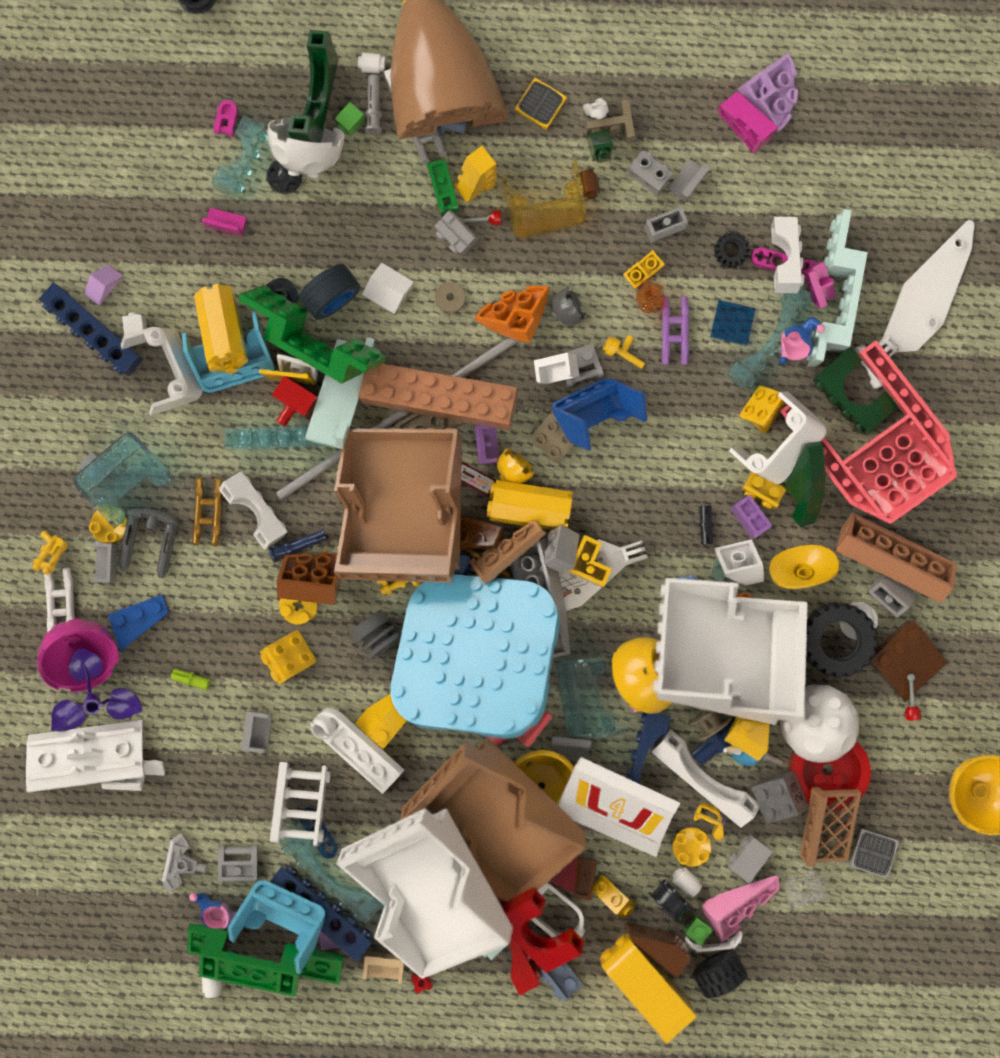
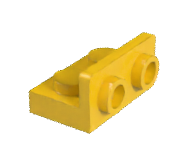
M751 472L741 489L745 492V496L751 495L753 500L755 498L760 500L761 505L769 510L771 508L776 509L779 506L778 503L786 491L783 486L772 483L754 472Z

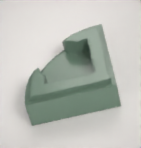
M717 559L712 568V576L715 582H723L727 577H725L720 562Z

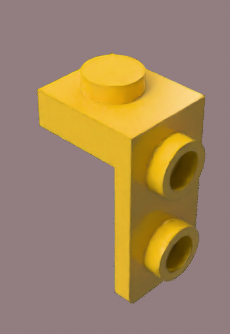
M601 875L594 883L593 893L616 915L625 918L633 913L634 906L637 903L624 895L608 878Z

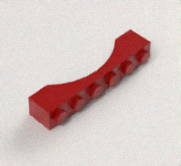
M511 938L509 942L512 954L510 979L520 996L540 985L539 978H541V973L537 966H532L530 962L532 958Z

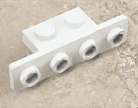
M143 760L144 777L101 783L102 789L141 791L145 775H165L164 764L158 760Z

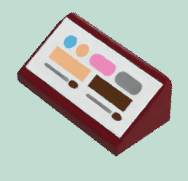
M462 462L461 483L488 497L492 482L495 483L496 480Z

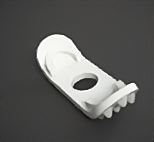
M737 931L734 937L728 938L727 942L704 944L701 946L696 941L690 940L687 936L685 941L689 948L695 950L696 953L736 949V946L741 943L743 932Z

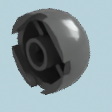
M568 286L555 295L552 302L553 311L551 313L556 321L560 320L567 326H575L587 319L586 312L583 314L581 312L580 306L582 304L573 290L569 291Z

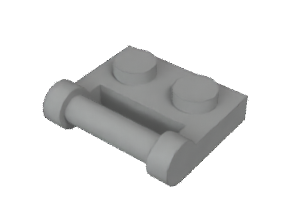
M593 343L568 352L576 354L578 369L592 364L595 369L579 374L580 377L565 380L567 388L572 387L575 383L596 376L598 378L604 376Z
M252 844L251 846L242 847L219 845L218 881H257L259 845ZM251 854V860H225V855Z

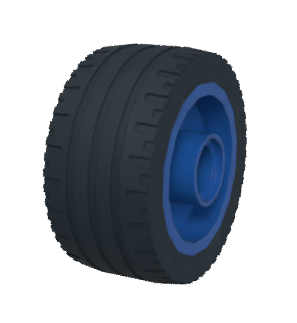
M338 264L326 269L313 278L302 289L299 297L309 313L316 320L329 317L348 304L359 293L361 287L352 272L344 264Z

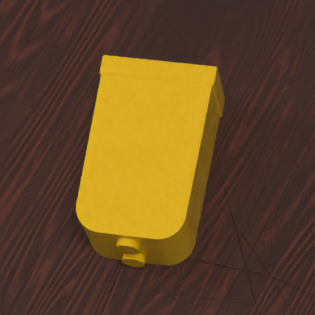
M627 933L619 937L614 946L606 949L601 954V966L667 1044L697 1016L690 1000L678 989L650 955L629 938Z

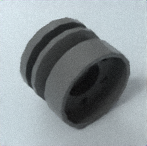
M381 609L349 633L356 644L365 640L366 644L361 649L362 652L369 648L372 649L366 655L368 660L380 656L393 646L397 638L401 636L399 632L390 636L389 632L395 628L394 625L386 629L383 627L388 618Z

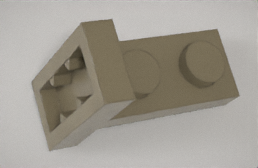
M629 99L621 100V116L586 121V134L606 130L610 131V133H617L624 129L626 143L634 142L635 133Z

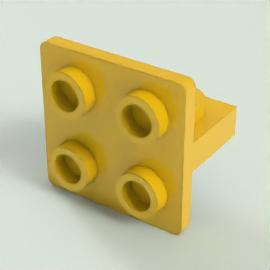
M760 385L739 414V417L751 422L759 431L766 434L786 402L778 396L779 391Z

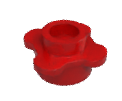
M417 974L411 976L416 993L432 989L433 983L430 982L429 976L425 978H420Z

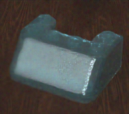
M125 433L77 473L73 482L75 487L108 523L116 528L126 517L124 509L117 503L146 477L155 486L159 487L166 485L174 477L136 435Z

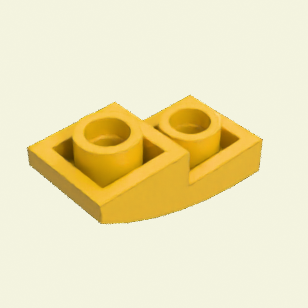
M652 250L623 275L636 289L663 268L665 264Z

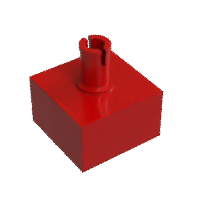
M284 376L272 394L285 407L276 422L286 428L294 413H298L310 421L318 397Z

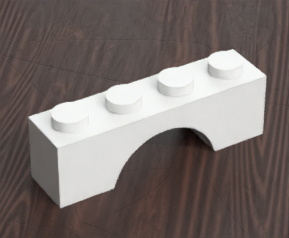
M774 217L771 226L772 244L782 248L788 257L787 262L776 268L774 274L775 293H798L800 286L804 284V274H801L803 258H800L802 241H799L801 225H798L797 217Z
M242 471L222 483L219 491L230 505H245L256 515L258 524L253 535L264 550L280 541L286 535L287 530L284 523L277 519L273 509L265 503L261 493L255 490L249 477L244 475Z

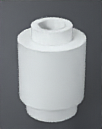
M362 53V56L358 57V68H361L362 72L380 74V72L385 71V56L377 53Z
M686 867L678 868L673 874V883L686 895L693 897L700 891L702 887L699 883L700 880Z
M202 978V992L205 993L206 998H214L221 995V981Z

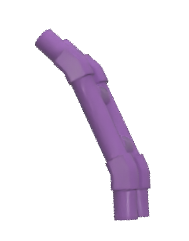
M687 296L680 298L681 317H670L669 297H662V364H669L670 343H681V364H688L689 304ZM670 324H681V335H670Z

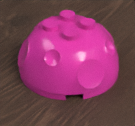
M72 619L59 623L49 630L44 636L37 655V666L43 681L56 690H59V688L69 689L70 692L88 690L86 679L75 681L69 673V663L72 655L78 649L83 648L98 655L103 664L100 675L90 678L91 689L105 682L113 674L112 670L119 661L118 648L109 631L99 623L81 619Z

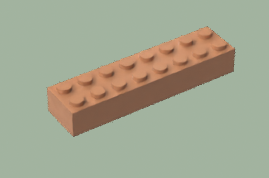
M382 364L364 373L358 398L365 405L511 431L519 394L517 387Z

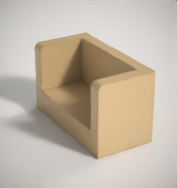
M367 951L364 961L363 980H367V977L371 976L397 979L398 984H402L404 963L393 954Z

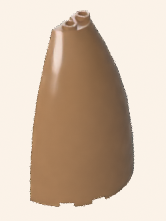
M406 0L396 28L390 73L393 114L398 140L435 134L437 127L442 125L470 121L471 128L506 122L508 114L495 77L483 51L463 22L443 0Z

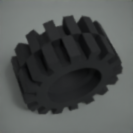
M734 231L729 234L725 233L719 238L714 247V256L717 257L716 261L720 262L721 266L724 267L725 265L729 269L741 266L749 256V241H745L746 237L744 235L741 237L739 232L734 234ZM735 244L739 249L738 255L729 257L725 253V246Z

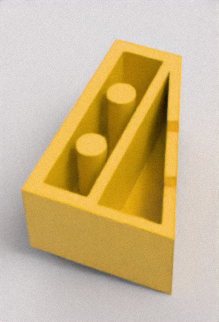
M480 146L466 157L461 168L463 174L458 175L459 182L454 184L455 189L467 204L483 191L491 190L497 181L496 162L485 148Z

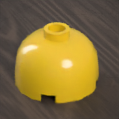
M507 447L497 462V469L501 474L499 478L506 482L524 484L535 474V471H531L533 467L519 453L514 455L511 453L513 449Z

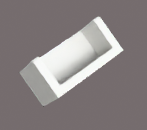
M567 352L534 360L536 379L539 384H551L580 377L576 354Z

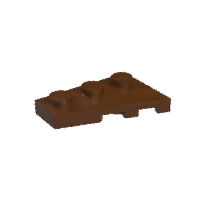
M461 515L460 549L497 547L504 529Z

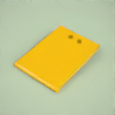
M259 370V373L269 380L281 381L285 376L295 383L311 385L316 383L309 373L297 374Z

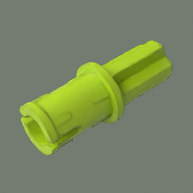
M173 669L171 673L172 680L185 683L187 687L194 686L206 691L210 684V679L195 675L194 672L188 673L179 669Z

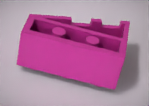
M738 91L722 103L717 111L753 154L772 139L778 128Z

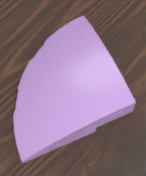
M785 54L737 88L741 95H744L752 105L778 126L776 132L783 129L790 120L792 107L796 104L798 89H795L794 81L797 73L790 54Z

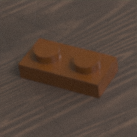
M578 857L572 897L592 900L597 860Z

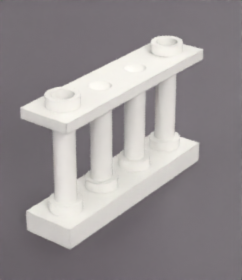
M285 762L279 763L270 842L280 843L284 837L313 839V845L318 847L319 843L323 842L324 830H321L325 791L326 783H330L331 771H328L327 766H322V772L292 770L290 764ZM291 778L321 780L319 792L290 790V787H287L288 780H291ZM289 797L318 800L317 812L288 809L285 807V801ZM287 817L315 819V832L285 829V827H282L283 819Z

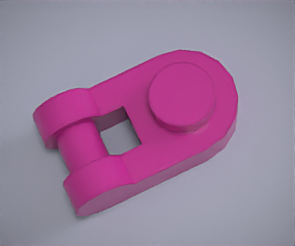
M225 100L219 104L214 123L215 134L225 133L227 136H234L238 109L232 101ZM223 120L228 121V126L222 125Z

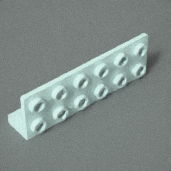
M367 337L365 344L374 348V339ZM337 339L335 347L347 341ZM364 372L343 384L325 375L305 436L306 440L339 449L344 448L359 400L358 396Z

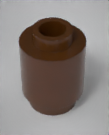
M593 169L581 171L578 181L582 197H587L588 200L598 197L601 191L597 174L594 173Z

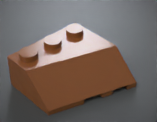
M328 551L321 552V555L312 556L309 553L285 555L276 581L277 598L335 605L342 581L334 572L337 553L329 554Z

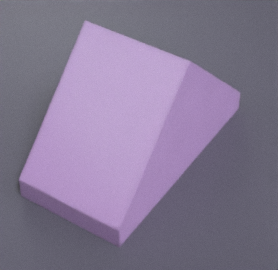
M106 265L90 274L84 294L100 306L123 276L111 266Z

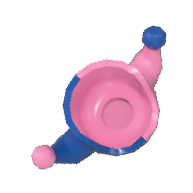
M810 317L800 326L794 325L787 328L781 336V358L779 363L785 365L787 358L790 360H801L808 357L813 350L812 332L815 328L819 333L824 332V325H821L817 318Z
M192 893L189 896L190 901H195L200 906L201 921L206 927L225 929L237 913L230 910L225 902L212 900L204 893Z

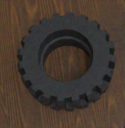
M831 602L827 605L823 604L817 610L814 609L810 612L811 615L807 618L806 658L815 669L828 676L841 678L842 676H853L856 672L859 674L863 671V667L871 664L870 659L872 656L875 657L877 653L875 647L878 646L879 640L876 639L878 633L877 629L873 626L874 622L863 610L850 604ZM836 621L849 624L854 629L857 637L854 649L847 656L841 658L829 656L825 653L820 643L824 628Z

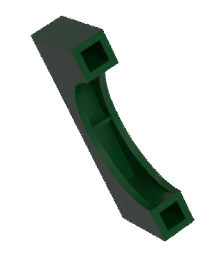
M310 30L306 46L310 62L308 99L302 115L291 114L288 133L291 139L321 143L338 64V56L329 31Z

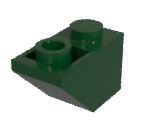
M608 130L590 133L588 135V144L592 161H597V163L606 162L608 158H611L613 142Z

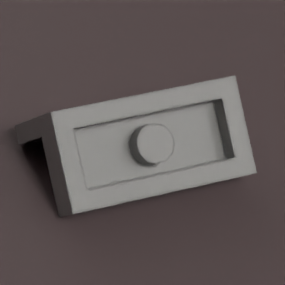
M689 160L668 187V190L686 202L708 174L711 167L705 163L700 167L694 161Z
M552 735L550 751L563 755L566 759L572 761H579L581 757L588 760L591 739Z

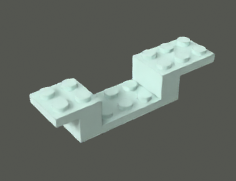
M844 209L831 222L830 231L833 232L832 239L829 238L827 250H829V255L825 257L824 263L829 275L847 278V280L845 279L843 282L842 291H845L844 298H841L839 302L841 314L840 317H837L836 323L822 322L821 325H824L825 331L819 333L815 328L812 332L813 350L806 357L810 367H816L824 361L825 351L842 353L851 345L868 253L845 248L852 210Z

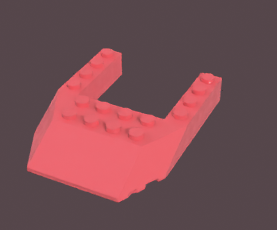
M876 340L863 349L859 357L901 409L905 417L843 461L825 437L821 440L824 451L825 474L851 505L891 524L954 480L957 474L949 433ZM789 405L780 410V414L785 421L787 414L792 409Z

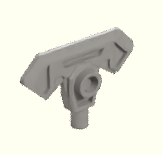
M182 833L171 839L162 877V883L169 892L183 883L180 874L195 873L196 871L205 873L207 865L198 863L197 859L183 854L191 845Z

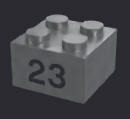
M794 771L762 779L751 787L766 824L798 816L809 808Z

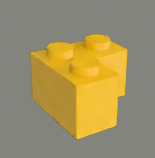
M584 535L577 548L574 568L567 572L603 588L612 569L595 561L602 543Z

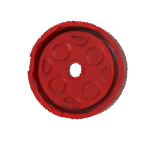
M857 741L850 751L834 761L823 763L809 761L798 756L794 750L789 758L788 772H795L808 803L812 787H820L822 791L859 790L861 792V799L870 783L871 766L869 758ZM826 764H830L833 768L832 772L828 775L824 774L822 770ZM849 796L843 803L847 806L853 801L854 796ZM828 797L827 806H830L837 798ZM840 804L832 811L842 810L844 806Z

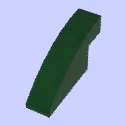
M820 441L804 446L784 487L798 502L791 517L800 527L815 523L823 501L825 459L823 446Z

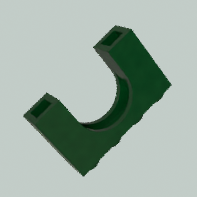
M849 347L822 370L813 381L815 382V388L820 392H824L828 396L827 400L833 406H838L841 410V415L846 420L850 419L855 424L853 426L858 433L866 435L898 406L886 390L870 405L866 406L853 404L847 399L843 390L844 380L848 373L862 361L859 355Z

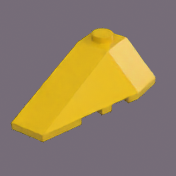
M391 694L368 707L356 721V724L373 742L384 749L407 720L398 713L392 702Z

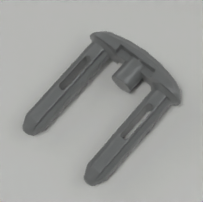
M129 509L125 513L128 515L118 562L120 569L125 571L130 566L139 518L145 517L147 518L146 528L157 530L159 521L166 523L156 570L158 577L164 578L168 573L177 526L181 524L179 519L155 509ZM131 525H132V532H131V537H130V541H129V545H128V539H129L130 529H131ZM169 533H170V539H169L168 549H167V552H166L165 550H166L168 535H169Z

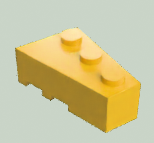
M736 716L725 741L759 761L768 751L770 724Z

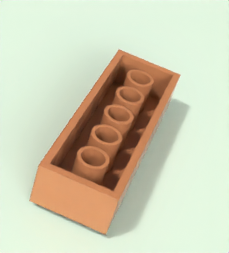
M853 512L842 526L836 551L842 555L848 556L860 564L866 565L878 573H882L894 581L900 582L912 590L918 591L940 603L954 589L956 563Z

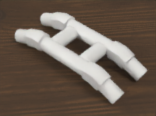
M70 568L62 569L65 589L54 590L52 573L49 575L44 574L48 617L47 632L56 626V617L67 616L66 622L75 619L74 584ZM66 597V608L55 609L54 598Z

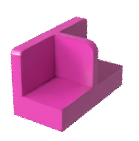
M820 262L802 272L814 305L823 308L827 306L826 301L836 297L832 285L835 281L829 277L825 263Z

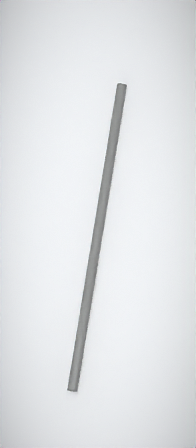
M508 337L451 376L467 377L519 341ZM397 411L375 427L389 429L411 413ZM341 449L277 491L276 494L280 500L338 463Z

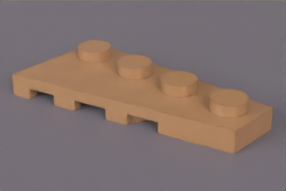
M534 520L513 533L511 539H503L498 543L499 546L492 551L489 549L484 551L481 558L478 560L473 558L469 563L480 579L487 584L495 579L505 568L509 567L520 555L524 554L535 542H538L546 533Z

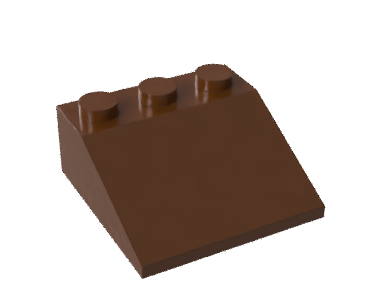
M914 620L905 621L875 649L877 653L875 657L872 656L870 659V665L904 702L910 698V685L907 679L909 674L915 676L913 681L915 693L947 664L930 638Z
M626 922L625 927L629 938L676 978L692 960L689 954L690 950L684 942L685 940L677 933L673 935L669 931Z

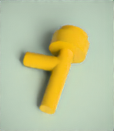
M627 335L621 347H619L621 340L610 336L602 348L608 356L612 357L616 353L640 369L645 364V362L627 352L634 340L630 335Z

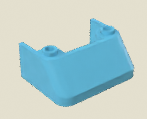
M256 311L252 312L254 328L250 329L246 334L248 343L245 344L248 362L237 369L238 371L234 374L209 371L204 346L197 345L192 347L186 333H182L184 354L204 392L212 393L265 377L259 373L260 369L274 371V362L268 342L264 339L265 333Z
M258 881L254 884L228 926L230 941L234 943L244 926L249 929H258L266 919L299 935L296 940V948L299 953L295 958L296 973L300 974L316 947L325 919L324 909L320 905L268 881Z

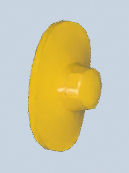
M802 545L787 549L774 556L770 562L769 573L776 585L782 588H806L825 583L834 578L839 571V560L836 554L829 548L821 545Z

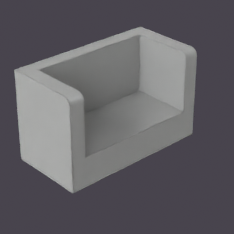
M93 543V547L97 548L95 578H91V582L116 583L118 545Z
M253 710L246 712L241 750L257 753L267 752L273 713Z

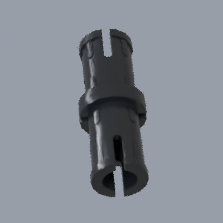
M699 506L700 523L698 524L701 527V544H713L712 527H714V523H712L711 515L712 506Z

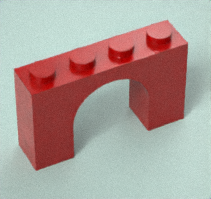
M532 887L500 906L513 927L511 938L547 973L580 956L585 941L573 928L550 938L539 936L530 930L526 922L542 914L546 899Z

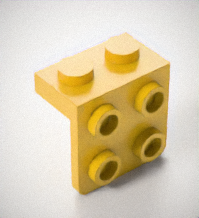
M298 630L293 631L260 651L262 662L268 666L272 679L279 685L316 663L314 655Z

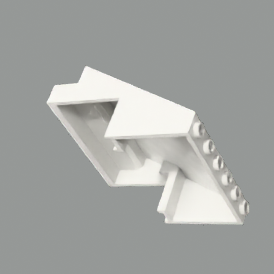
M666 578L665 585H661L660 595L664 597V603H660L659 615H663V622H658V634H662L661 641H657L656 653H660V661L656 660L655 673H659V678L654 680L653 691L657 692V699L776 725L777 720L802 722L805 698L807 602L736 597L738 583Z
M423 809L341 850L336 864L384 905L374 938L420 978L433 975L509 944L513 927L447 809L433 815L427 809Z

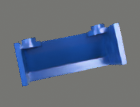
M609 378L599 380L552 404L553 415L568 441L587 451L591 450L589 428L610 417L619 422L626 421L631 416L644 422L647 421L645 393Z

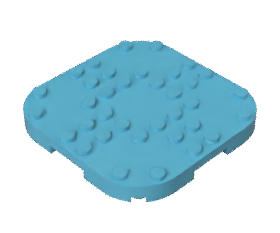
M454 574L453 583L423 582L419 585L408 602L391 681V698L398 713L411 724L425 729L441 731L445 729L505 739L525 734V731L539 722L547 704L551 662L554 646H557L560 628V613L551 595L540 585L529 581L495 578L485 584L480 577Z

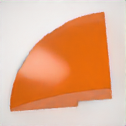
M527 286L526 290L515 293L514 290L505 292L500 295L501 301L492 305L487 303L475 316V321L506 337L530 343L543 315L549 294V286Z

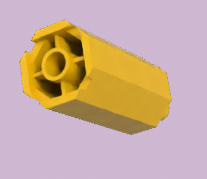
M221 284L212 285L213 289L207 290V287H203L194 295L209 371L234 374L238 371L237 369L248 362L235 293L232 291L231 286Z
M496 480V483L492 482L490 499H493V501L488 502L487 517L490 518V521L526 526L535 520L542 529L553 530L560 525L568 528L567 521L570 516L573 492Z

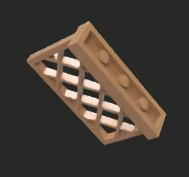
M812 787L800 857L808 867L815 866L816 862L848 861L861 796L859 790L822 791L820 787ZM849 796H854L853 801L847 806L843 803ZM828 797L837 798L830 806H827ZM842 804L844 808L835 814L832 810ZM831 812L834 817L827 823H824V817ZM849 812L850 818L843 823L840 818ZM839 821L841 825L832 832L829 827ZM846 829V835L839 839L837 835ZM828 830L831 834L821 840V834ZM835 838L838 842L829 849L826 844ZM843 846V854L835 855L834 852ZM825 847L827 849L824 854L817 855L821 848Z

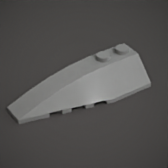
M546 538L535 542L524 554L514 560L510 566L514 580L529 581L540 585L551 595L558 607L560 628L557 646H554L552 657L554 658L569 655L570 645L566 608L559 572L544 565V553L548 545V539Z

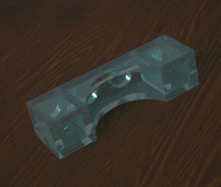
M244 115L236 130L238 138L243 143L241 157L232 165L219 166L212 181L215 189L235 198L243 190V181L251 173V164L259 156L261 143H264L267 139L265 125Z

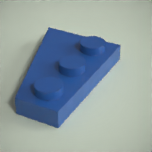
M159 595L108 614L120 651L170 613L164 595Z

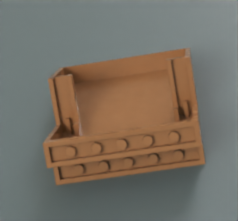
M358 427L349 429L344 448L341 449L334 488L336 495L345 507L334 569L335 574L340 580L453 583L454 570L460 569L462 438L458 429H379L376 427L371 429H361Z
M487 737L477 748L464 742L402 808L401 820L423 809H427L432 815L447 809L496 899L504 903L532 887L539 891L544 884L548 883L552 877L559 873L568 863H571L586 848L585 831Z

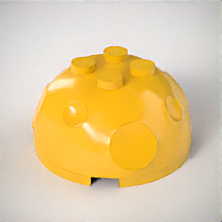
M980 755L968 758L952 773L949 785V801L952 810L964 826L978 833L987 835L1000 834V756Z

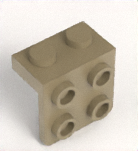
M553 411L530 437V440L555 463H558L575 445L566 438L553 415Z

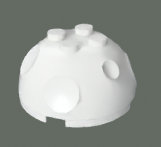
M282 118L281 123L275 125V120L269 122L267 137L272 155L288 170L289 175L299 176L300 174H306L309 177L318 178L319 173L329 169L340 158L345 138L344 133L340 129L334 127V130L331 131L326 129L324 125L321 143L290 138L288 128L291 118Z
M815 684L805 687L804 718L802 722L780 720V730L784 741L788 743L798 756L813 762H830L841 758L854 746L859 733V717L848 695L829 685Z

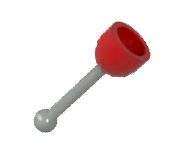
M500 210L491 211L488 217L460 218L464 223L489 221L490 224L495 226L502 225Z
M909 674L907 679L910 685V706L905 710V719L917 721L921 719V711L914 705L913 681L915 676Z

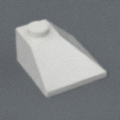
M752 540L715 548V553L725 577L745 586L764 581L763 563Z

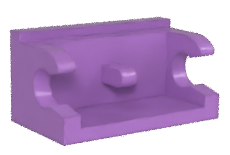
M476 425L475 434L479 466L496 464L499 459L496 428Z
M751 495L746 496L730 507V510L751 539L758 537L772 527Z

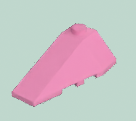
M775 875L718 894L714 898L708 899L702 905L704 916L721 943L741 928L739 923L746 916L751 918L754 915L753 912L758 904L764 905L780 889L779 878Z

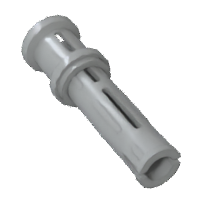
M378 75L368 76V109L365 112V117L367 118L365 132L371 135L382 133V128L380 127L382 112L379 110L380 77Z

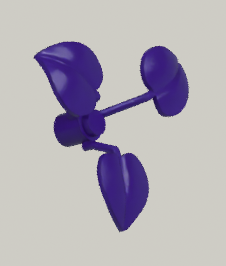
M80 648L70 659L69 673L75 681L86 679L88 696L84 700V705L79 704L76 706L72 700L58 702L52 710L51 730L60 732L74 729L84 722L85 712L96 714L100 707H103L107 702V713L114 719H126L141 713L142 706L138 697L126 688L112 690L110 699L107 698L102 702L99 696L92 694L90 678L100 675L103 664L98 655Z

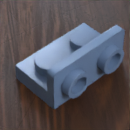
M568 963L547 973L541 969L542 979L546 984L550 983L554 987L552 991L559 1000L562 998L565 1003L570 995L583 986L582 981Z

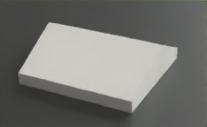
M381 263L370 277L362 295L395 314L414 282Z
M282 354L277 355L280 372L309 373L310 377L317 384L319 370L298 358Z

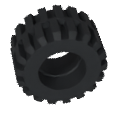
M734 950L722 951L708 957L693 971V977L706 998H716L730 993L738 988L748 976L739 956Z

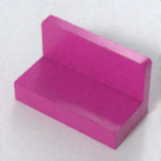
M214 208L209 209L207 219H202V223L207 228L241 237L247 222V218Z

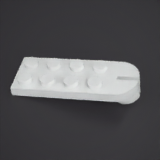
M326 708L311 722L310 727L313 735L327 743L382 794L404 771L398 763L338 710Z

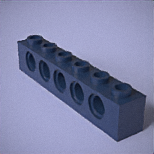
M53 282L40 296L39 300L43 303L41 307L50 314L54 312L57 315L55 319L63 326L69 325L72 328L70 332L77 338H84L86 340L84 344L92 351L96 349L100 352L98 356L106 363L110 361L114 365L112 368L118 374L122 375L124 373L129 376L144 360L130 347L122 349V340L56 283ZM65 302L64 309L59 310V305ZM79 315V320L73 323V317ZM93 327V333L87 335L88 328ZM104 339H107V345L105 347H101V342ZM121 351V358L115 360V354Z
M291 865L282 866L270 883L304 898L305 893L309 894L311 902L326 909L321 932L356 962L360 960L375 941L372 937L373 934L368 929H362L357 925L358 921L354 917L344 914L340 905L335 902L331 903L323 891H317L312 887L313 883L309 879L299 876L296 868ZM290 881L295 882V891L289 888ZM334 919L340 920L341 928L334 926ZM350 931L356 934V941L349 939L348 933Z

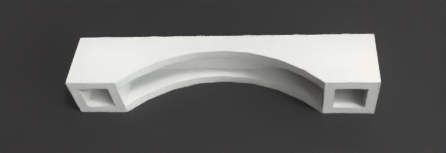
M670 729L666 735H663L657 741L651 753L740 828L755 817L759 809L758 802L746 792L729 788L707 775L692 758L686 742Z

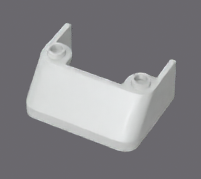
M150 327L123 336L122 349L145 342L155 347L162 345L176 380L171 381L168 385L170 398L153 403L149 411L150 416L200 398L203 390L184 354L183 342L177 331L167 328Z
M788 391L780 392L778 396L792 408L786 416V423L793 432L773 455L767 459L760 453L750 456L740 446L730 449V452L749 470L775 484L784 482L791 475L806 444L821 442L827 434L826 425Z

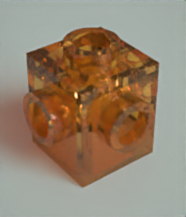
M648 281L644 282L642 290H638L636 295L638 308L642 312L648 314L651 312L657 313L658 308H662L665 299L663 297V286Z

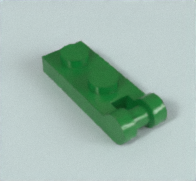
M445 159L428 163L427 168L441 216L445 215L449 210L453 212L459 211ZM450 199L451 203L444 205L443 200Z

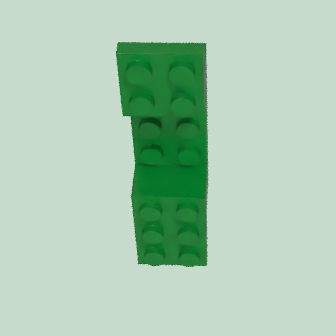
M259 286L239 294L238 301L269 318L264 334L265 340L341 384L385 363L387 356L378 349L369 347L360 339H352L335 347L333 350L326 343L312 338L309 333L302 332L308 311L304 310L299 304L290 302L285 296L274 293L267 286Z
M189 924L187 930V953L199 955V977L292 997L296 996L301 977L337 985L340 983L343 955L314 949L302 972L298 974L296 973L295 958L299 951L296 948V944H286L281 962L275 963L271 960L266 961L252 956H242L233 952H227L228 931L221 928L206 927L202 924Z

